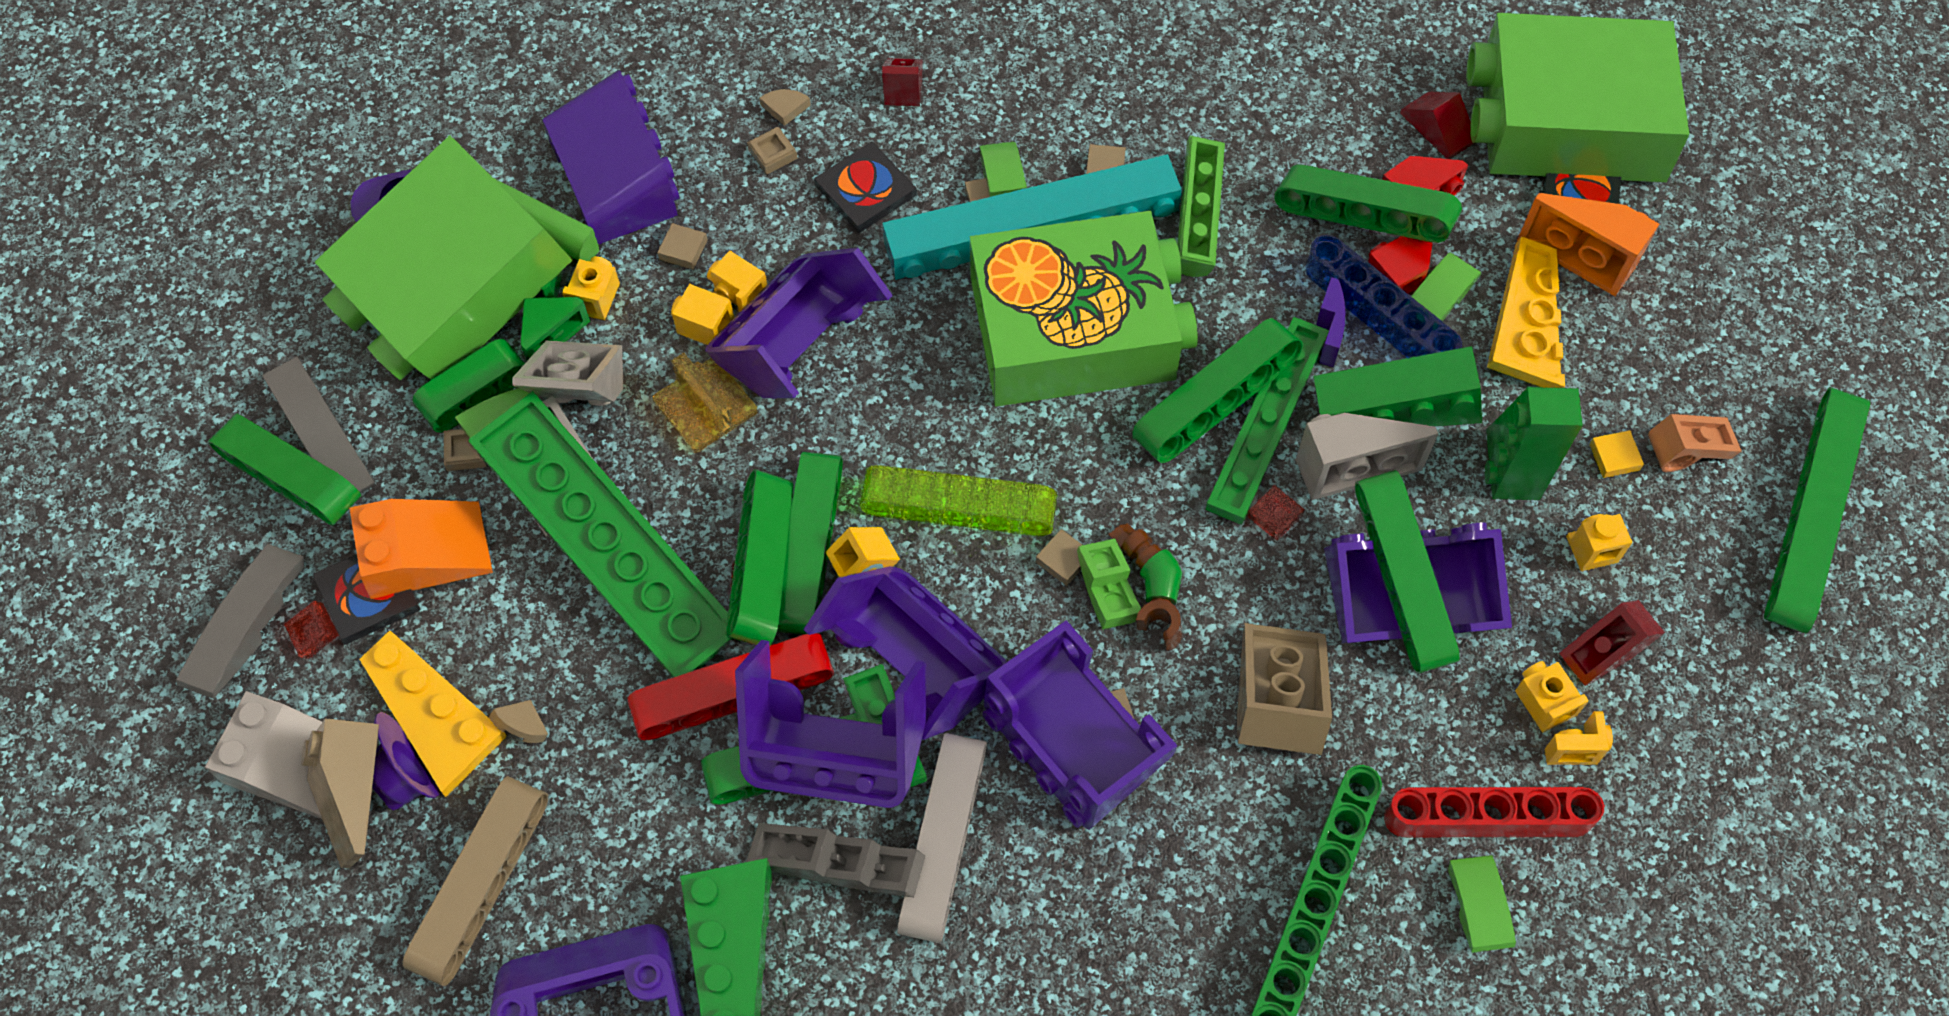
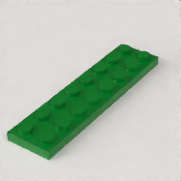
M533 391L468 440L470 446L672 678L698 670L734 640L726 636L728 612Z

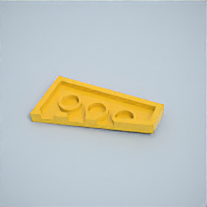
M1522 236L1515 244L1487 364L1489 369L1543 388H1565V374H1561L1560 361L1563 359V343H1559L1558 326L1561 324V310L1557 309L1556 294L1559 292L1557 249Z
M387 632L359 659L445 797L507 737L505 732L500 731L490 718L393 632Z

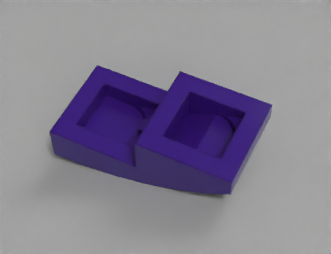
M1331 277L1316 325L1329 330L1319 363L1333 368L1344 333L1345 301L1339 280Z

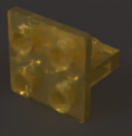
M684 352L671 360L676 381L652 396L654 404L694 453L700 452L758 413L757 406L728 372L718 366L711 358L702 364L698 361L693 364Z

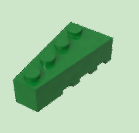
M1472 346L1313 376L1320 415L1330 414L1334 416L1350 413L1434 427L1482 423L1481 386Z
M1527 387L1486 429L1489 460L1485 464L1484 476L1485 483L1491 484L1492 499L1540 500L1583 426L1578 388Z
M768 858L680 876L701 1016H760L762 980L766 956V931L769 920V896L772 884V869Z

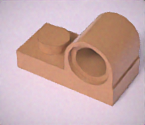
M1670 414L1648 433L1655 455L1664 472L1682 470L1701 458L1732 459L1742 452L1730 422L1726 417Z

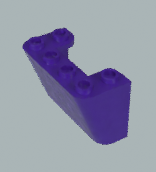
M620 70L615 71L542 119L559 163L561 162L576 196L585 225L593 228L598 245L678 216L674 201L679 200L680 197L672 179L675 178L668 157L660 158L658 151L662 150L655 129L647 130L645 123H648L649 119L642 101L637 102L636 98L632 97L637 94L630 75L623 76Z
M1472 523L1451 528V535L1436 537L1435 530H1421L1420 533L1453 632L1465 633L1512 628L1501 529L1487 530L1486 523ZM1364 533L1341 535L1340 538L1331 539L1332 545L1325 547L1324 551L1342 644L1402 638L1374 553V542L1365 541Z
M1065 620L987 676L984 695V707L986 710L982 712V715L993 731H1001L1009 740V748L1016 759L1023 764L1027 762L1037 773L1035 776L1036 780L1044 792L1050 796L1054 794L1064 805L1063 812L1067 819L1077 828L1083 826L1085 829L1090 830L1175 754L1178 745L1150 714L1142 718L1141 725L1135 721L1090 670L1089 666L1093 650L1068 621Z

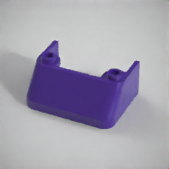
M858 247L803 254L791 261L712 339L706 347V352L718 366L761 398H795L799 392L791 383L793 374L788 369L793 362L831 323L842 321L850 323L863 313L862 307L867 302L887 301L893 295Z
M893 566L837 578L803 629L809 635L831 629L835 633L836 639L842 645L851 649L871 646L904 677L907 676L917 660L925 661L926 724L922 740L953 729L984 699L987 676L1007 663L994 648L914 577L904 570Z
M761 640L735 670L740 769L745 780L760 789L884 808L898 806L910 789L926 724L925 661L917 660L895 692V699L891 700L885 707L882 714V724L804 714V700L799 689L787 681L771 679L769 641Z
M654 924L633 927L508 961L497 972L490 1016H538V1002L625 979L629 991L637 999L649 1002L667 997L670 1016H687L672 941L663 928Z

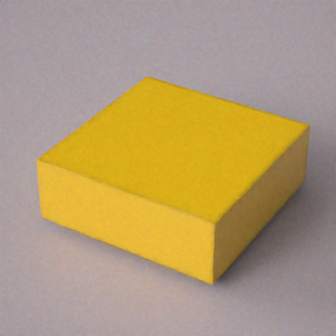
M1630 430L1595 437L1589 444L1603 478L1640 471L1644 465Z

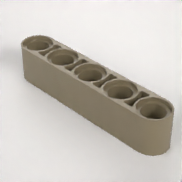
M509 776L500 782L410 942L403 958L404 969L441 986H446L452 981L542 818L548 803V793Z

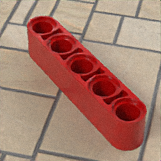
M818 633L804 634L770 646L771 679L787 681L801 691L822 684L834 675L823 638ZM750 652L643 687L631 693L627 697V702L638 738L640 740L661 738L736 713L735 670Z
M1409 787L1401 789L1395 794L1385 810L1384 821L1391 833L1405 838L1584 836L1599 822L1604 814L1605 805L1597 792L1585 787ZM1404 805L1410 807L1415 812L1417 819L1409 820L1402 817L1397 806ZM1447 805L1454 808L1458 812L1459 819L1453 820L1446 817L1442 813L1441 806ZM1490 805L1497 808L1501 813L1502 819L1497 820L1488 816L1484 806ZM1528 805L1540 808L1545 819L1541 820L1533 817L1528 810ZM1571 805L1581 807L1586 812L1587 819L1577 817L1572 812Z

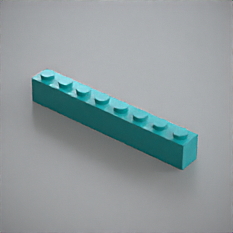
M1167 154L883 222L884 245L895 280L905 277L915 278L926 272L942 268L952 269L959 264L970 262L969 236L1151 211L1152 217H1165L1179 211L1182 189Z

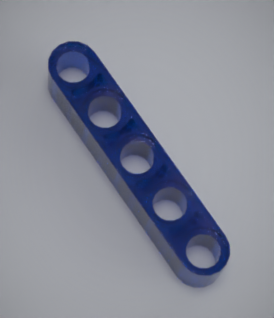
M1322 235L1312 242L1305 268L1307 276L1325 292L1331 277L1338 279L1343 291L1345 308L1407 358L1438 353L1435 350L1444 352L1462 348L1461 338L1453 329L1340 239L1331 235ZM1406 327H1411V328L1415 329L1416 331L1410 330V329H1408V328H1406Z

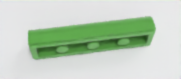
M1191 135L1186 145L1177 245L1181 260V274L1190 277H1202L1210 274L1216 263L1225 143Z
M496 180L554 240H557L558 245L569 257L577 261L579 259L590 261L600 251L593 228Z

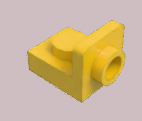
M1594 711L1584 724L1585 734L1579 729H1567L1555 734L1545 748L1547 765H1598L1606 753L1611 750L1613 743L1612 729L1610 725H1605L1603 711Z

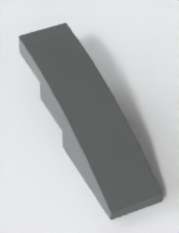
M298 356L262 375L313 459L343 476L360 493L376 485Z
M270 544L263 548L224 598L200 635L176 678L178 686L213 699L262 644L260 631L284 605L282 593L305 568L303 556Z
M758 823L746 862L768 858L772 872L836 886L914 898L925 855L917 849L880 846L872 839L836 836L828 829Z

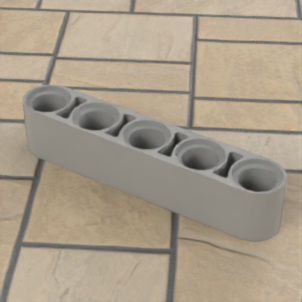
M949 733L944 734L916 847L917 850L925 855V860L914 898L904 896L897 930L899 935L940 944L942 942L982 772L987 741Z

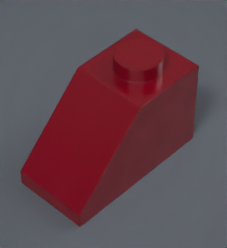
M1639 600L1623 602L1559 654L1582 684L1588 686L1634 658L1665 632Z

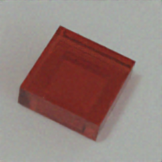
M1274 485L1248 511L1247 517L1278 541L1303 516L1305 509Z
M318 601L311 602L284 624L299 657L310 659L339 636L324 604Z

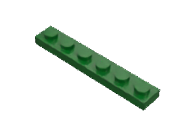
M1293 317L1288 330L1302 341V352L1291 366L1259 390L1206 504V511L1240 525L1243 524L1329 333V330Z

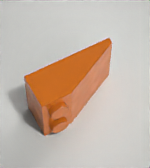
M1539 193L1532 204L1517 241L1522 236L1557 249L1559 265L1616 297L1637 267L1659 223L1627 205Z
M387 499L350 507L360 577L370 599L409 589L413 591L493 573L479 502Z

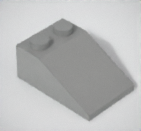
M545 341L513 376V386L528 393L533 391L538 397L549 398L553 396L557 403H567L576 399L588 400V403L591 405L610 404L617 399L623 390L622 345Z
M1350 413L1334 416L1323 414L1313 418L1306 424L1296 456V462L1312 500L1355 489L1356 481L1392 470H1397L1401 476L1422 471L1438 436V431L1434 426Z
M246 691L205 768L225 785L322 819L307 781L308 766L301 765L304 742L309 740L312 730L317 731L322 721L285 704Z

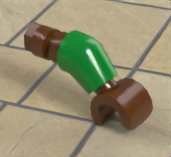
M1129 523L1119 525L1108 535L1112 539H1116L1119 547L1131 559L1137 558L1135 564L1141 569L1140 575L1145 580L1147 604L1137 614V630L1147 631L1148 625L1155 620L1167 622L1170 624V627L1163 633V640L1166 650L1171 651L1177 647L1182 637L1180 613L1175 606L1183 574L1180 565L1168 549L1162 550L1157 544L1151 545L1153 540L1143 529L1135 531Z

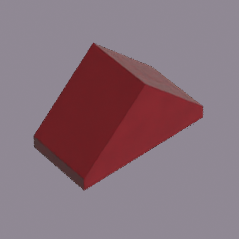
M887 58L882 65L884 105L920 106L923 59Z
M1427 92L1400 111V114L1446 159L1453 158L1474 144L1470 133L1471 121L1460 92Z

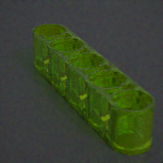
M874 465L866 468L859 507L863 512L877 517L1045 536L1053 531L1058 494L1053 488L1040 484Z

